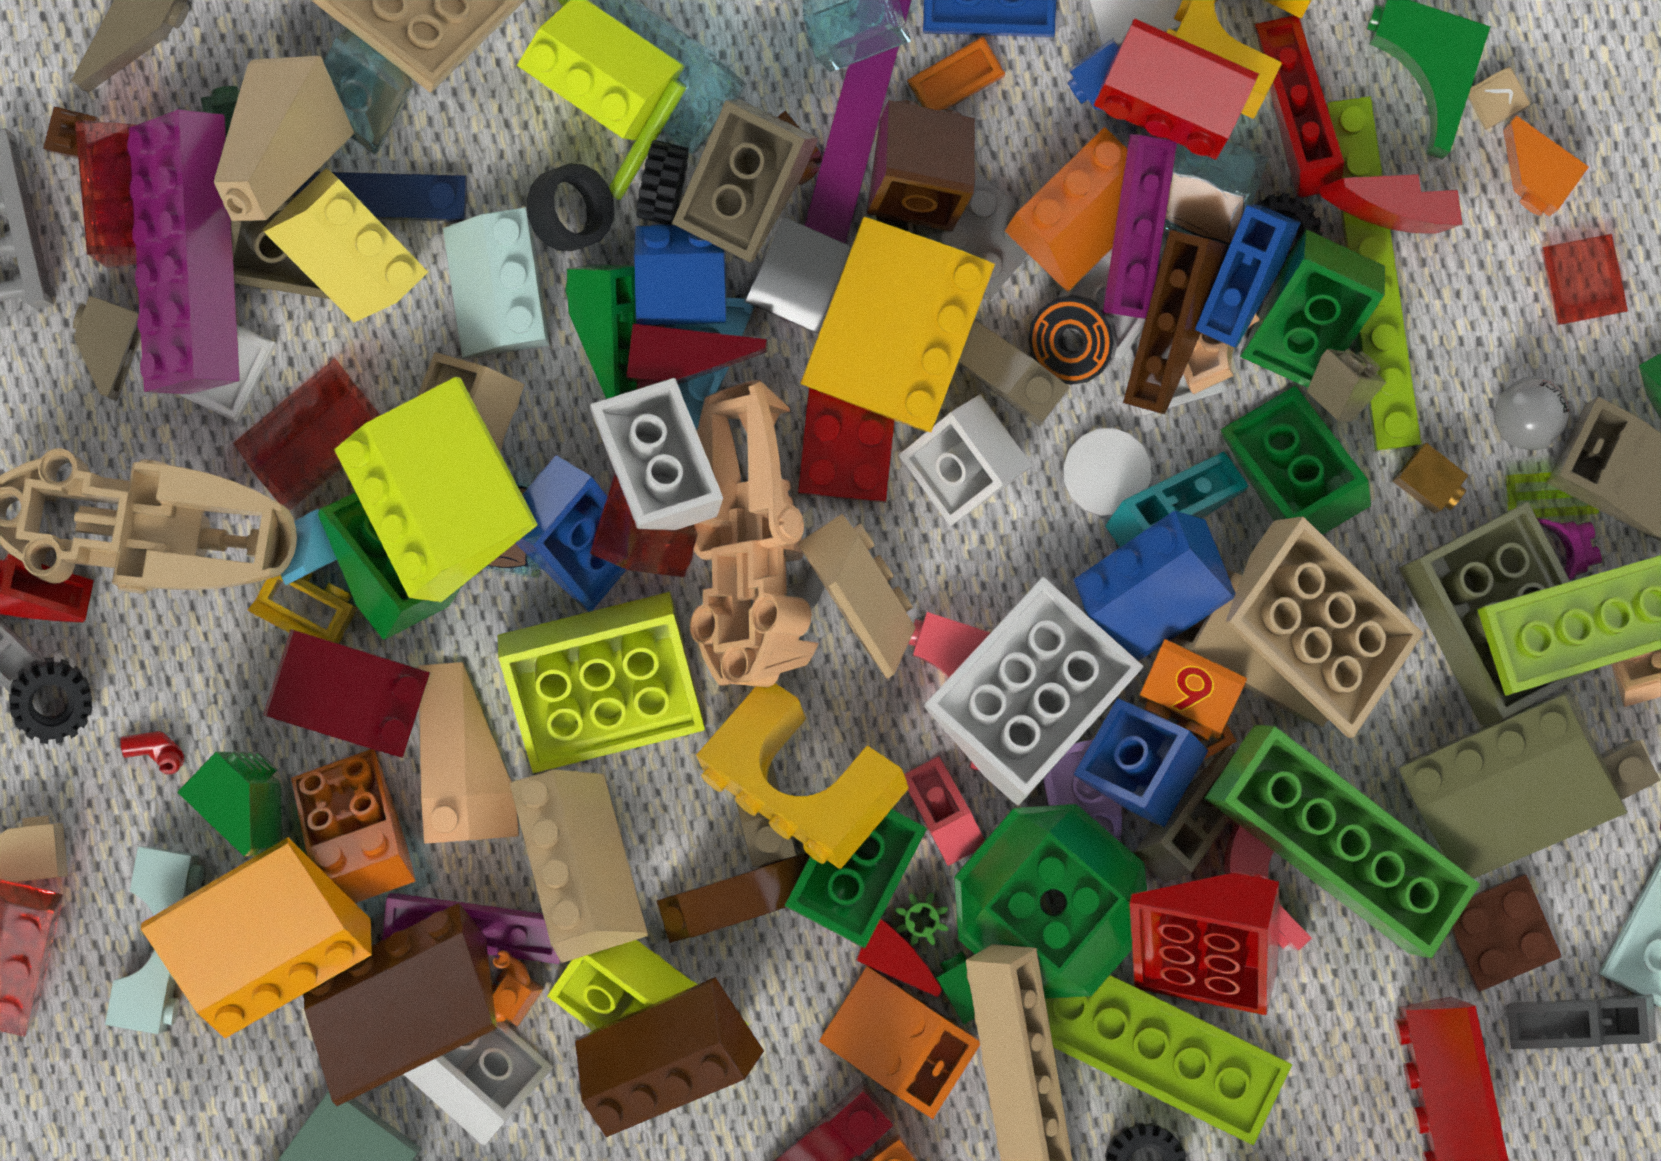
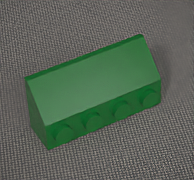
M216 751L177 792L244 857L258 855L282 841L281 783L273 776L278 770L259 752L254 755L252 752Z

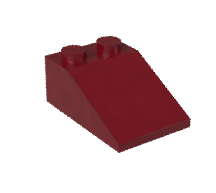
M290 629L263 715L403 758L430 672Z

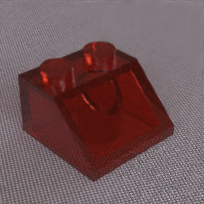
M615 473L590 554L629 571L685 578L687 568L693 558V549L698 535L694 524L678 530L638 529Z

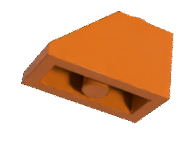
M1516 115L1503 130L1513 191L1521 196L1519 202L1528 211L1538 216L1545 213L1550 217L1559 210L1589 166Z

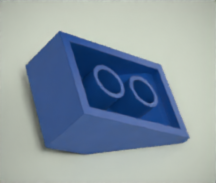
M555 455L522 494L538 525L517 541L516 544L579 605L590 612L595 609L647 546L592 476Z

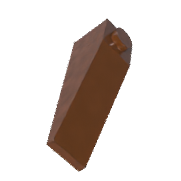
M1170 230L1123 403L1166 414L1201 335V332L1196 331L1195 328L1230 246L1210 239Z

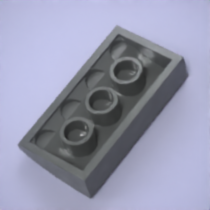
M786 217L780 218L744 302L818 334L851 246Z

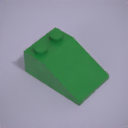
M1306 229L1286 259L1258 315L1260 321L1254 323L1240 352V357L1308 388L1321 356L1327 349L1338 351L1349 349L1384 297L1385 265Z
M1296 386L1220 429L1222 437L1273 521L1304 517L1323 535L1371 507L1369 480Z
M356 492L319 510L318 516L356 606L383 640L449 607L462 588L461 586L442 602L409 598Z
M891 809L841 869L829 861L821 864L810 856L784 907L865 949L917 850L927 827Z

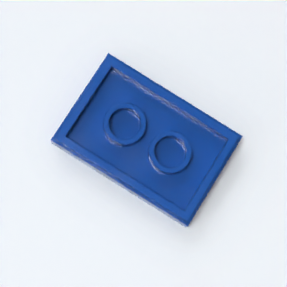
M924 0L923 34L1054 38L1056 0Z

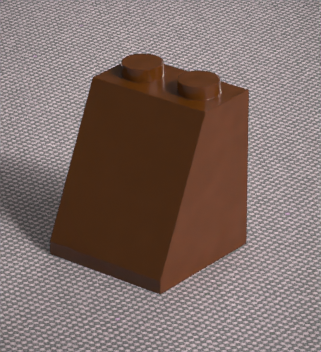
M889 100L879 120L866 214L953 232L974 194L975 118L962 116L961 113L955 110L944 109L939 111L920 107L917 103L909 100Z

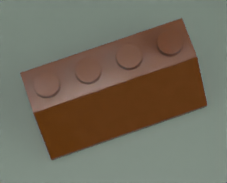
M714 977L578 1037L575 1041L581 1101L605 1137H609L745 1080L763 1054L764 1049L717 978Z

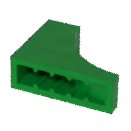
M1384 0L1382 6L1374 4L1366 26L1367 30L1373 31L1369 45L1392 55L1409 70L1417 81L1425 97L1430 118V137L1426 154L1444 159L1451 151L1491 26L1411 0Z

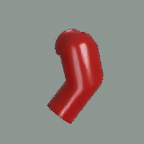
M155 731L121 736V751L124 758L148 755L160 766L159 771L166 775L177 773L184 763V753L181 747L164 732Z

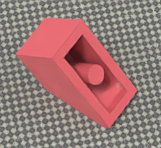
M940 756L905 773L904 775L909 787L907 791L947 866L974 853L985 839Z

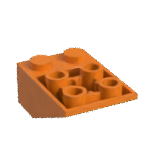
M369 749L291 777L307 856L354 903L416 882L408 846L376 750Z
M866 966L819 1039L820 1043L931 1119H934L980 1046V1040L977 1036L869 966Z

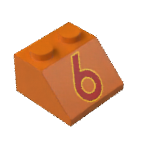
M1164 639L1140 693L1139 702L1145 704L1144 710L1165 720H1169L1172 717L1186 723L1185 729L1191 731L1196 738L1209 741L1212 736L1220 740L1243 692L1247 678Z

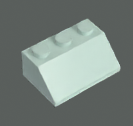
M526 207L481 214L443 228L462 358L550 346L533 229L527 217Z

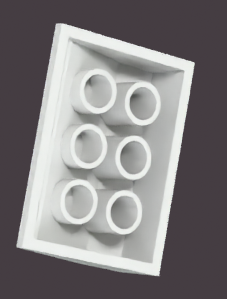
M1042 577L925 703L924 707L979 771L1013 803L1019 806L1144 666L1045 577Z

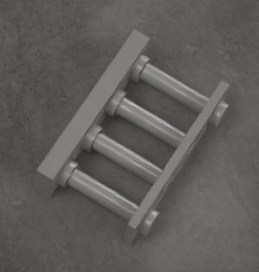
M6 128L0 129V213L7 215L10 231L5 232V237L0 238V256L10 254L12 258L16 257L20 274L15 275V280L0 283V301L20 297L22 301L26 300L28 305L37 310L54 306L17 139Z

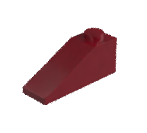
M633 324L627 378L631 382H637L636 389L675 378L679 385L767 353L768 342L767 339Z

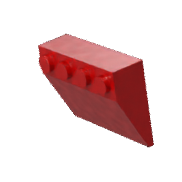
M1233 872L1131 895L1130 917L1134 987L1140 990L1267 1016L1278 970L1279 881L1270 880L1268 877L1258 873L1244 875Z
M1450 996L1400 1006L1401 1018L1394 1019V1026L1400 1046L1407 1045L1410 1062L1403 1064L1405 1079L1409 1090L1416 1089L1419 1102L1418 1107H1413L1414 1122L1418 1133H1425L1429 1150L1422 1152L1423 1161H1509L1476 1005Z

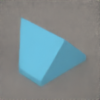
M318 509L294 521L297 542L294 556L288 568L281 573L285 585L337 560L318 516Z

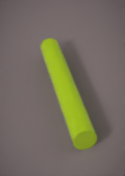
M671 79L610 183L609 189L613 198L622 200L646 159L652 141L657 140L687 89V86L679 80Z

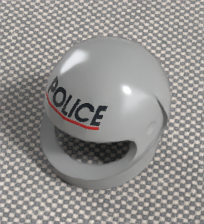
M1538 376L1522 378L1505 389L1498 398L1495 409L1497 429L1509 444L1519 449H1546L1566 428L1570 413L1569 404L1562 390L1552 381Z

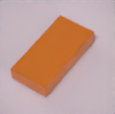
M984 36L911 77L907 80V83L921 107L940 111L953 107L1005 77V72Z

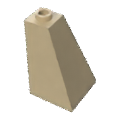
M321 56L253 59L248 63L214 179V184L232 221L267 220L354 134Z
M1226 570L1236 593L1242 576L1234 571ZM1233 599L1170 640V642L1246 677L1245 689L1296 717L1320 727H1324L1326 722L1329 721L1327 717L1225 622Z

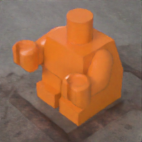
M500 950L497 953L500 956L492 960L497 968L503 969L496 979L499 982L498 985L495 983L492 985L496 1022H503L507 1019L518 1027L545 988L529 977L527 968L521 961L512 957L509 951Z

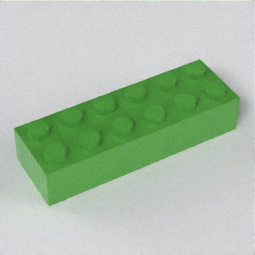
M1254 725L1204 798L1408 954L1432 959L1480 885V883L1276 726Z

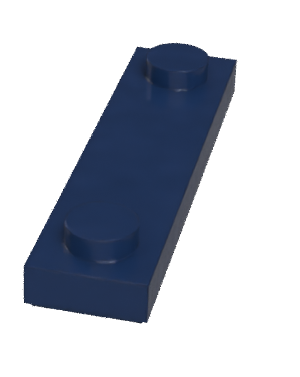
M316 171L291 196L296 197L321 172ZM332 172L377 219L452 222L466 220L467 177L464 175Z

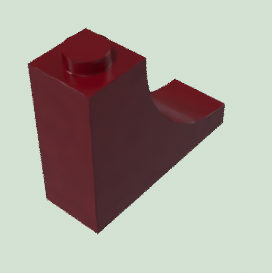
M862 1081L774 1161H848L855 1156H861L894 1126L892 1113Z

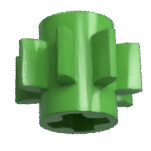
M931 892L926 896L925 902H918L915 895L909 893V900L912 905L908 909L896 907L895 909L898 914L905 916V923L900 924L896 931L904 932L908 929L912 933L910 938V945L912 946L917 943L919 937H926L933 946L935 945V939L932 934L936 929L941 931H948L949 929L944 923L939 922V915L944 914L948 908L947 906H940L935 909L931 905L934 899V894ZM922 907L929 908V916L934 919L932 927L924 925L921 931H916L914 929L915 922L909 918L911 912L919 913Z

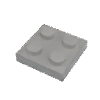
M981 174L975 180L974 194L953 232L934 228L927 236L928 239L954 247L995 264L984 293L990 300L1029 255L1005 232L1008 224L1021 208Z

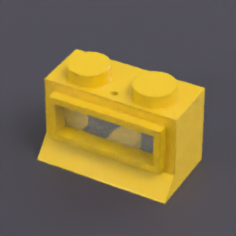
M309 573L288 585H285L280 574V576L266 579L259 594L247 611L288 633L290 629L339 644L358 607L348 602L352 594L329 582L325 589L311 583L309 580L313 573Z

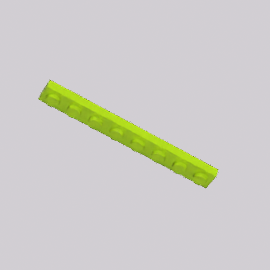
M1371 96L1327 102L1326 105L1344 159L1342 178L1383 176ZM1340 209L1345 247L1385 265V295L1358 334L1360 351L1367 354L1380 366L1377 374L1387 382L1368 403L1375 452L1421 445V437L1390 229L1365 222Z

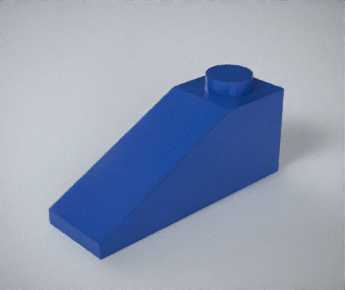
M1262 205L1246 206L1195 328L1196 331L1234 348L1238 347L1284 264L1301 222Z

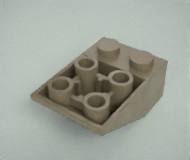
M1596 397L1584 405L1546 483L1661 541V433L1638 416L1600 397Z

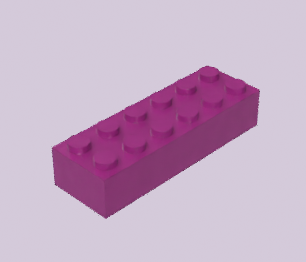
M178 109L130 127L127 147L131 156L132 170L130 195L133 199L135 223L132 236L136 244L137 269L135 283L138 288L140 312L137 325L141 333L142 358L140 361V372L143 377L144 392L193 394L239 382L240 373L231 219L214 184L226 141L225 117L222 114Z

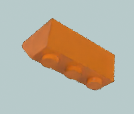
M1106 127L1095 135L1014 215L1005 229V232L1067 292L1113 248L1128 149Z

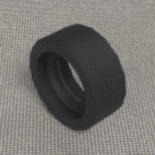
M569 163L540 174L532 183L527 197V217L534 233L544 244L557 251H575L601 241L610 231L614 219V199L607 182L597 171L584 164ZM562 182L573 185L582 195L585 202L587 219L584 229L579 233L569 231L561 223L556 213L554 196L557 186Z

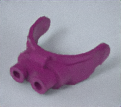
M1537 518L1541 526L1550 529L1560 538L1566 550V566L1564 571L1569 580L1577 575L1586 573L1589 566L1602 563L1599 548L1597 546L1592 547L1591 539H1595V529L1591 522L1577 525L1574 521L1556 523L1550 521V519Z

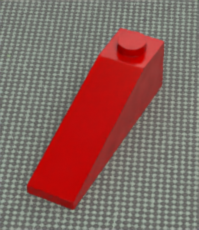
M1293 15L1256 23L1255 29L1261 53L1282 62L1270 87V94L1296 194L1301 198L1320 194L1319 187L1342 179L1344 159L1300 18Z

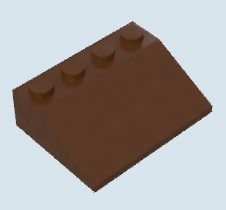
M460 903L443 911L435 912L429 918L404 930L397 931L390 937L372 945L371 956L303 994L305 1015L331 1100L336 1106L497 1029L486 936Z

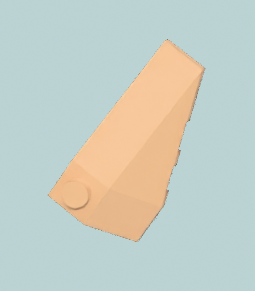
M464 663L418 665V669L430 672L419 706L421 804L424 844L519 836L518 815L510 787L512 780L501 758L500 751L492 736Z

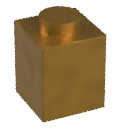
M1426 442L1417 448L1392 482L1435 514L1442 511L1444 507L1449 511L1455 507L1467 491L1461 485L1469 475Z

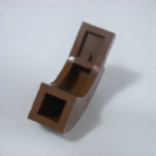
M806 852L657 900L656 902L669 943L703 935L786 908L784 905L805 868L810 855Z

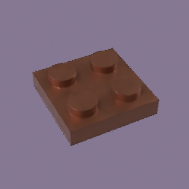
M1527 874L1519 875L1474 894L1451 928L1475 988L1479 992L1562 957Z

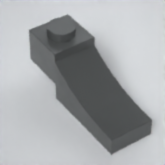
M1653 994L1507 1004L1511 1049L1601 1047L1609 1044L1651 1043L1657 1039Z

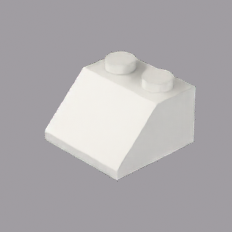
M981 394L950 412L934 425L931 433L926 432L899 454L901 460L949 526L958 522L1032 467V464Z

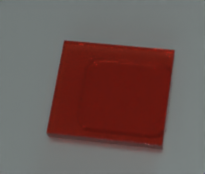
M1612 234L1541 248L1557 326L1628 312Z

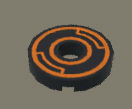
M1078 295L1058 297L1041 308L1031 322L1028 337L1031 357L1065 384L1069 385L1087 383L1103 373L1115 357L1118 342L1115 323L1110 315H1106L1103 309L1099 307L1100 305L1091 298ZM1066 329H1076L1082 335L1083 347L1080 351H1072L1065 346L1063 333Z

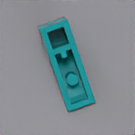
M1223 451L1123 500L1105 527L1118 546L1121 547L1174 510L1203 519L1246 491L1249 485Z

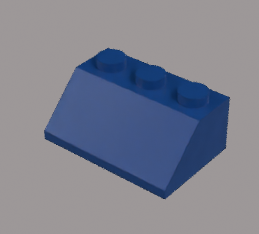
M1175 510L1073 579L1087 616L1137 661H1140L1161 647L1164 639L1172 640L1234 599L1236 594L1206 520Z

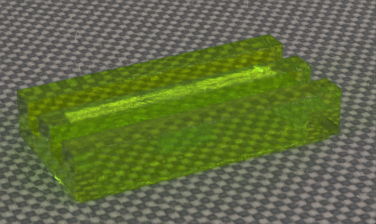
M1551 472L1505 476L1508 511L1517 507V501L1575 497L1561 490L1516 492L1515 484L1547 482ZM1588 504L1587 506L1532 509L1536 518L1599 514L1598 509Z

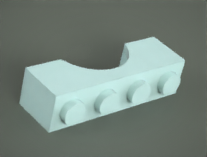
M151 846L138 847L130 892L142 899L148 905L153 915H156L192 894V891L195 892L200 889L204 868L201 865H197L199 855ZM155 950L149 961L139 971L130 976L113 980L105 1025L153 1034L167 1031L168 1024L174 1025L179 1009V999L173 998L176 981Z

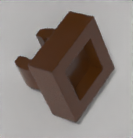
M54 106L43 149L47 152L89 162L100 119L96 116Z

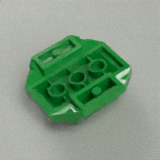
M1077 804L1012 808L954 876L958 940L974 954H977L991 944L1036 948L1045 999L1092 996L1132 950L1130 899L1132 894L1147 891L1145 863ZM1050 889L1061 891L1065 898L1064 908L1055 915L1045 914L1040 907L1041 896Z

